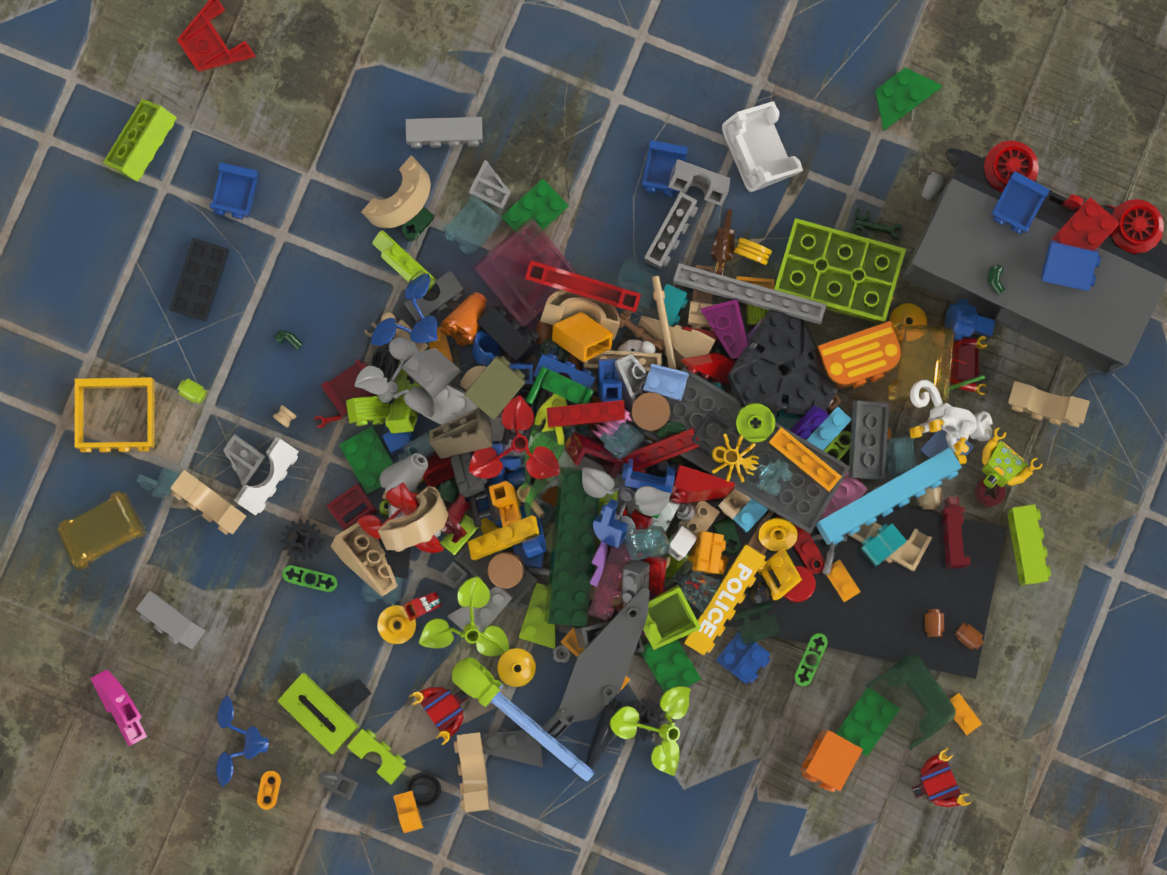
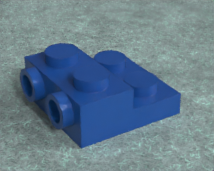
M739 630L716 661L746 685L748 682L751 684L758 677L757 670L760 667L764 669L771 659L768 658L769 652Z

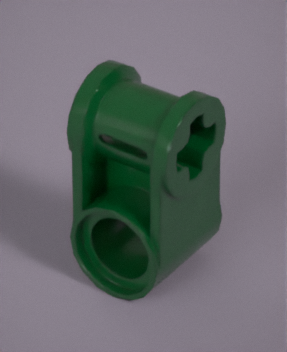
M423 206L416 216L403 224V237L407 241H415L424 229L430 225L435 215ZM412 228H414V234H408L407 229L411 230Z
M728 517L712 523L715 533L724 535L723 540L726 541L724 552L730 556L737 554L741 544L732 518ZM730 541L732 544L736 543L734 550L727 548Z

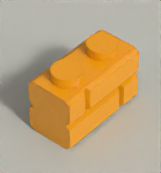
M704 531L697 532L692 571L719 574L723 567L721 553L726 547V541L723 540L724 535Z

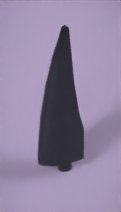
M614 698L611 707L608 705L604 707L596 726L585 763L592 770L614 733L610 727V720L620 706L621 701Z

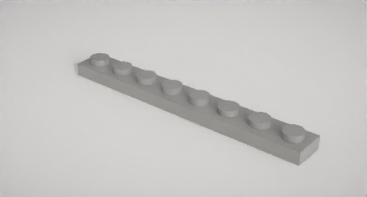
M680 263L673 280L674 284L731 300L737 299L742 303L784 313L820 325L826 309V304Z

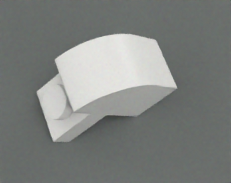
M681 525L677 532L668 539V544L664 550L680 561L691 549L697 537Z

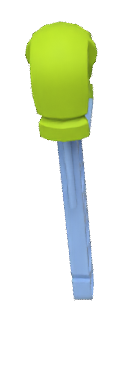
M464 658L455 665L452 670V680L456 686L460 687L471 697L477 698L484 707H487L492 702L585 781L590 780L594 775L592 769L501 694L500 691L504 685L498 680H494L493 675L475 658Z

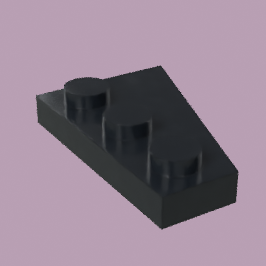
M360 679L326 692L347 714L352 712L372 694ZM309 700L303 702L329 730L334 727L329 719Z

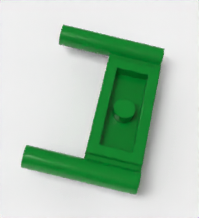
M542 366L526 402L533 404L540 387L578 405L588 404L594 390Z

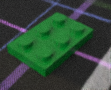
M542 179L501 218L528 245L569 208V205Z
M373 426L339 444L367 495L381 488V472L386 467L394 464Z
M678 639L656 650L652 648L650 642L643 646L644 652L640 653L664 693L673 687H689L701 680Z
M867 687L835 734L862 748L863 751L861 753L868 757L900 708L870 687Z

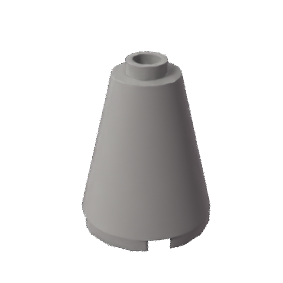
M415 453L386 467L380 475L381 487H385L389 491L404 482L409 492H415L428 467L427 459L423 455Z

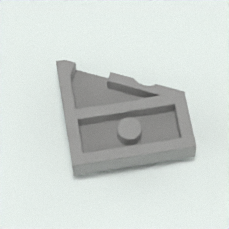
M484 160L468 193L503 210L511 192L489 163Z
M236 434L233 435L223 450L230 460L232 468L240 478L242 486L249 483L266 458L263 453Z

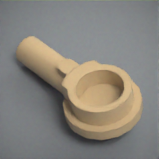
M523 484L517 490L518 499L523 503H529L536 515L542 518L545 513L535 500V488L532 485Z

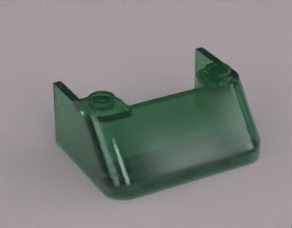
M916 654L907 655L866 684L868 689L883 678L892 687H899L906 682L928 715L920 720L919 729L923 735L909 744L908 748L910 750L938 732L952 721L956 715L954 705L925 663Z

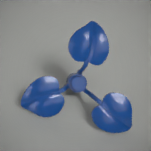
M428 273L413 279L407 285L404 293L407 300L412 299V303L422 320L414 325L413 330L395 324L396 320L394 318L383 320L373 332L372 346H382L390 342L395 336L397 328L411 333L410 339L415 343H428L438 340L437 319L434 316L424 317L416 303V299L422 298L429 288L430 275Z
M229 695L223 698L219 706L217 721L221 728L228 727L244 734L245 747L244 751L232 753L229 756L227 752H223L219 756L216 774L222 787L230 781L233 775V762L231 760L233 757L244 755L246 759H252L259 752L265 753L269 746L268 738L261 737L259 730L255 726H251L247 731H244L231 724L234 718V708Z

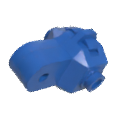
M958 299L947 310L944 330L945 334L951 335L950 339L956 341L962 340L964 337H970L972 333L992 337L995 320L978 316L976 307L969 305L968 300Z

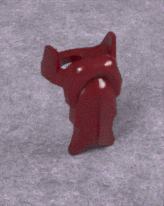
M461 494L448 507V518L444 524L445 527L441 529L445 534H454L451 540L453 543H457L467 534L459 522L471 506L470 502H466L465 497Z

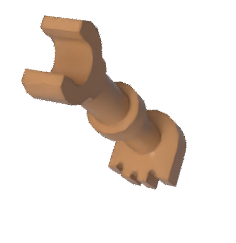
M625 310L620 314L619 327H627L635 334L636 338L651 342L656 348L655 353L663 354L665 352L663 350L665 348L664 342L654 340L645 333V329L639 328L630 321L631 312L629 310Z

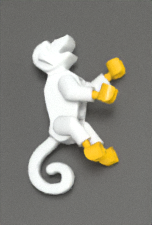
M928 380L916 382L910 391L913 405L918 408L926 406L929 403L930 394L935 407L930 410L927 422L910 428V437L919 438L922 437V433L929 431L938 432L943 429L947 432L946 441L948 447L951 448L960 465L965 464L967 458L961 453L962 451L966 453L969 449L965 444L969 435L972 439H977L978 441H987L992 438L991 425L993 422L990 414L985 411L972 414L969 410L952 407L950 404L942 402L940 394L932 382ZM921 388H925L928 392H923V393H921V394H920L921 399H920V398H919V391H920Z

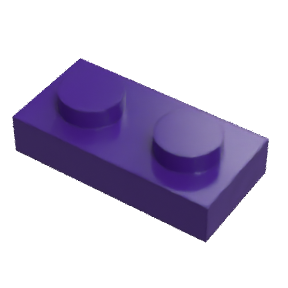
M814 405L789 431L806 440L823 424L829 415L825 410Z

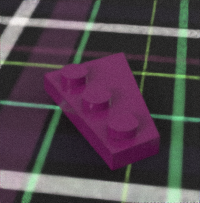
M738 300L700 308L731 359L736 360L743 349L749 346Z

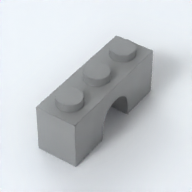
M677 159L670 174L668 187L683 193L687 192L689 186L698 187L704 192V200L722 206L729 191L730 178Z

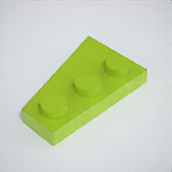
M536 583L519 638L555 649V624H548L545 621L548 586Z

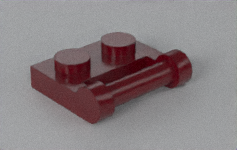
M357 483L326 505L344 531L356 524L361 516L378 512ZM365 503L367 508L345 523L342 518Z

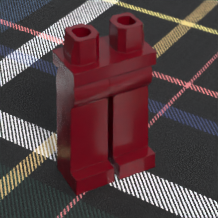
M947 497L944 500V509L940 511L941 517H944L943 535L946 569L965 568L971 564L970 557H964L961 525L964 522L963 513L965 510L964 507L959 505V497Z

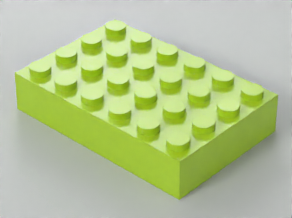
M795 218L774 290L826 304V309L883 324L887 318L906 249Z

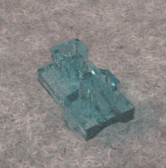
M779 459L775 464L771 461L767 466L761 464L759 468L762 470V473L759 475V478L762 481L757 487L764 492L777 496L781 491V487L776 483L777 480L781 478L787 482L793 475L788 468L789 465Z

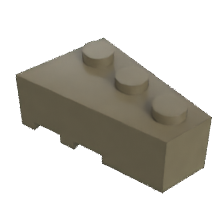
M477 408L430 430L429 443L441 459L492 447L491 423L483 411Z

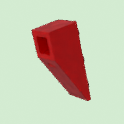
M712 353L681 360V362L688 365L686 369L695 374L697 371H700L699 375L706 379L713 377L712 381L721 383V385L723 383L730 385L726 376L735 363L732 359L719 353Z

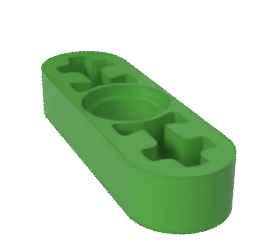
M293 565L285 567L282 573L284 580L289 583L324 592H333L338 586L337 579L332 575ZM291 569H294V572L300 575V571H304L301 576V583L298 582L300 578L292 577V580H289V576L286 575L287 571L290 572ZM309 573L314 574L316 577L313 584L305 582V576ZM319 575L323 576L321 580L328 581L331 578L334 586L326 589V585L320 583V587H316L319 583Z
M816 632L810 637L796 669L794 677L796 683L800 686H807L811 683L827 647V637L821 632ZM822 637L824 644H819L817 651H821L820 654L814 650H809L810 647L815 648L816 643L813 640ZM808 654H814L817 657L814 664H808L805 661ZM802 665H805L807 668L813 670L810 671L808 669L806 673L808 680L804 679L802 682L800 681V677L798 675L804 673L805 668L802 667Z

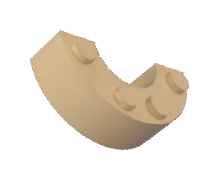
M412 155L399 169L403 180L398 191L393 196L384 200L373 198L362 210L361 213L373 225L380 228L400 226L416 216L425 205L430 193V178L426 170Z
M561 289L554 292L548 298L540 322L553 325L565 318L583 312L613 333L612 340L615 339L620 326V317L613 305Z
M1014 381L1008 404L1012 406L1011 410L1029 413L1033 419L1042 420V418H1045L1055 425L1067 423L1070 426L1079 428V425L1084 423L1090 401L1073 396L1054 395L1041 391L1032 385Z
M183 470L170 488L173 490L171 494L179 500L184 498L188 501L186 505L194 511L198 508L203 512V518L210 523L214 520L219 524L218 529L226 535L228 533L233 535L246 518L245 514L185 470Z
M427 486L416 496L420 505L417 510L403 518L390 519L378 530L386 550L400 552L421 542H428L435 533L445 527L444 524L448 518V511L436 488Z
M480 732L457 735V741H454L455 753H459L461 764H457L459 776L462 775L463 783H460V792L464 796V799H460L462 811L465 810L466 813L489 810L488 783Z

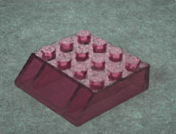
M532 218L527 219L472 266V269L505 309L522 326H525L543 311L548 298L554 292L560 290L524 279L529 260L578 274Z

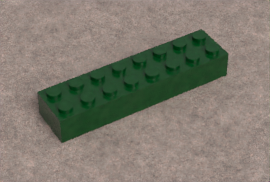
M560 466L545 621L548 624L587 627L591 588L590 580L593 568L591 562L594 557L596 538L593 521L598 516L600 498L592 497L584 490L582 484L583 468Z

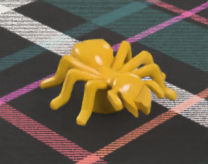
M725 433L723 437L727 449L723 446H717L712 450L711 454L714 461L723 464L712 470V473H716L727 465L730 466L726 481L729 482L733 467L736 465L737 475L741 482H744L745 480L739 465L743 466L747 474L754 475L748 469L756 470L757 467H754L752 464L758 465L759 463L751 458L759 459V457L751 455L743 459L742 456L754 448L756 444H751L739 454L738 451L743 436L739 437L736 448L731 449L727 434Z

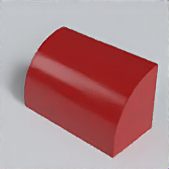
M436 454L427 459L428 467L423 475L427 486L434 487L455 477L450 460L454 456L441 459Z

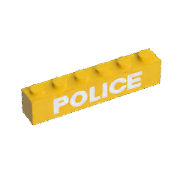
M745 543L706 605V608H704L705 610L699 616L697 621L701 629L689 634L684 640V644L702 655H705L706 652H711L715 645L713 642L715 637H720L726 628L723 626L727 619L731 620L735 614V605L737 603L741 604L746 596L744 591L747 586L751 588L755 582L756 577L754 575L757 570L761 571L767 562L764 560L766 558L764 554Z

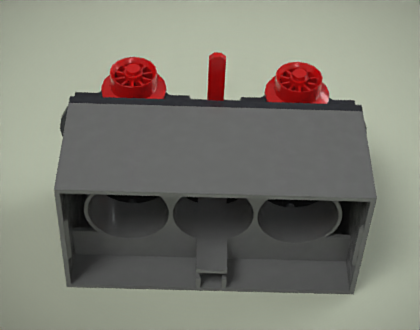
M1014 140L997 144L983 158L967 150L947 149L945 157L954 168L945 187L942 189L901 278L954 303L958 299L968 300L969 305L976 307L979 315L995 320L996 323L1106 375H1110L1128 366L1167 283V244L1162 243L1161 240L1164 223L1158 209L1148 201L1140 199L1127 200L1117 206V208L1107 204L1104 205L1103 209L1120 224L1096 249L1101 256L1099 267H1095L1094 275H1096L1094 286H1090V290L1086 291L1044 282L1041 280V274L1049 241L1079 210L1084 199L1074 194L1065 198L1050 190L1032 221L1028 232L1018 234L1011 230V225L1007 223L1001 225L993 220L994 216L991 213L1014 171L1036 182L1039 166L1038 159L1033 150L1024 143ZM997 264L1003 267L1004 271L1001 273L1000 283L1006 289L999 295L995 293L987 281L990 268Z

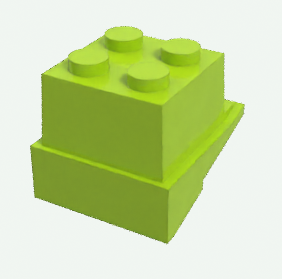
M678 585L649 600L648 616L643 631L654 650L701 629Z

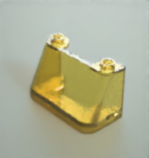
M895 324L894 331L898 342L901 343V357L899 360L898 380H894L888 386L889 400L912 403L910 398L912 386L920 380H928L935 385L942 402L945 403L949 395L953 330L937 326ZM921 388L920 391H919V398H920V399H921V397H920V394H921V393H923V392H928L925 388ZM929 394L930 399L926 406H933L934 404Z
M115 492L110 495L111 499L71 521L66 519L58 524L60 527L57 528V531L75 569L82 570L88 567V561L94 562L95 559L126 542H131L134 538H141L148 534L127 493Z

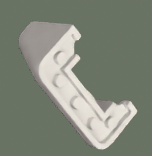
M774 101L739 111L722 125L726 142L742 180L750 192L760 190L803 171L799 159L795 156H787L774 123L778 121L779 110Z

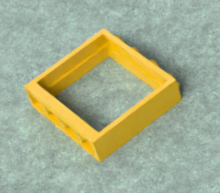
M153 378L75 379L76 449H80L82 453H90L92 449H99V452H111V449H118V452H130V449H138V452H149V448H154L155 380ZM147 388V442L84 443V389Z

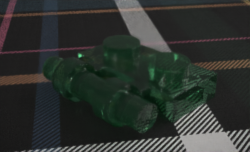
M770 602L756 604V607L747 610L746 608L741 609L740 612L733 615L735 621L743 619L744 624L738 626V630L744 646L781 634L775 615H766L765 611L772 609ZM760 615L761 619L750 622V616Z

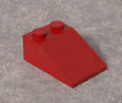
M680 465L675 471L670 499L677 504L722 499L728 496L735 483Z

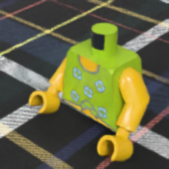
M999 427L994 429V437L989 439L982 450V463L984 465L982 472L987 475L984 484L989 488H993L995 484L1000 487H1004L1006 484L1009 486L1021 484L1033 474L1032 471L1042 467V464L1037 468L1033 466V462L1038 458H1034L1028 467L1029 463L1003 441L1000 440L998 442L999 439H1003L1006 436V431L1003 432L1002 436H997Z

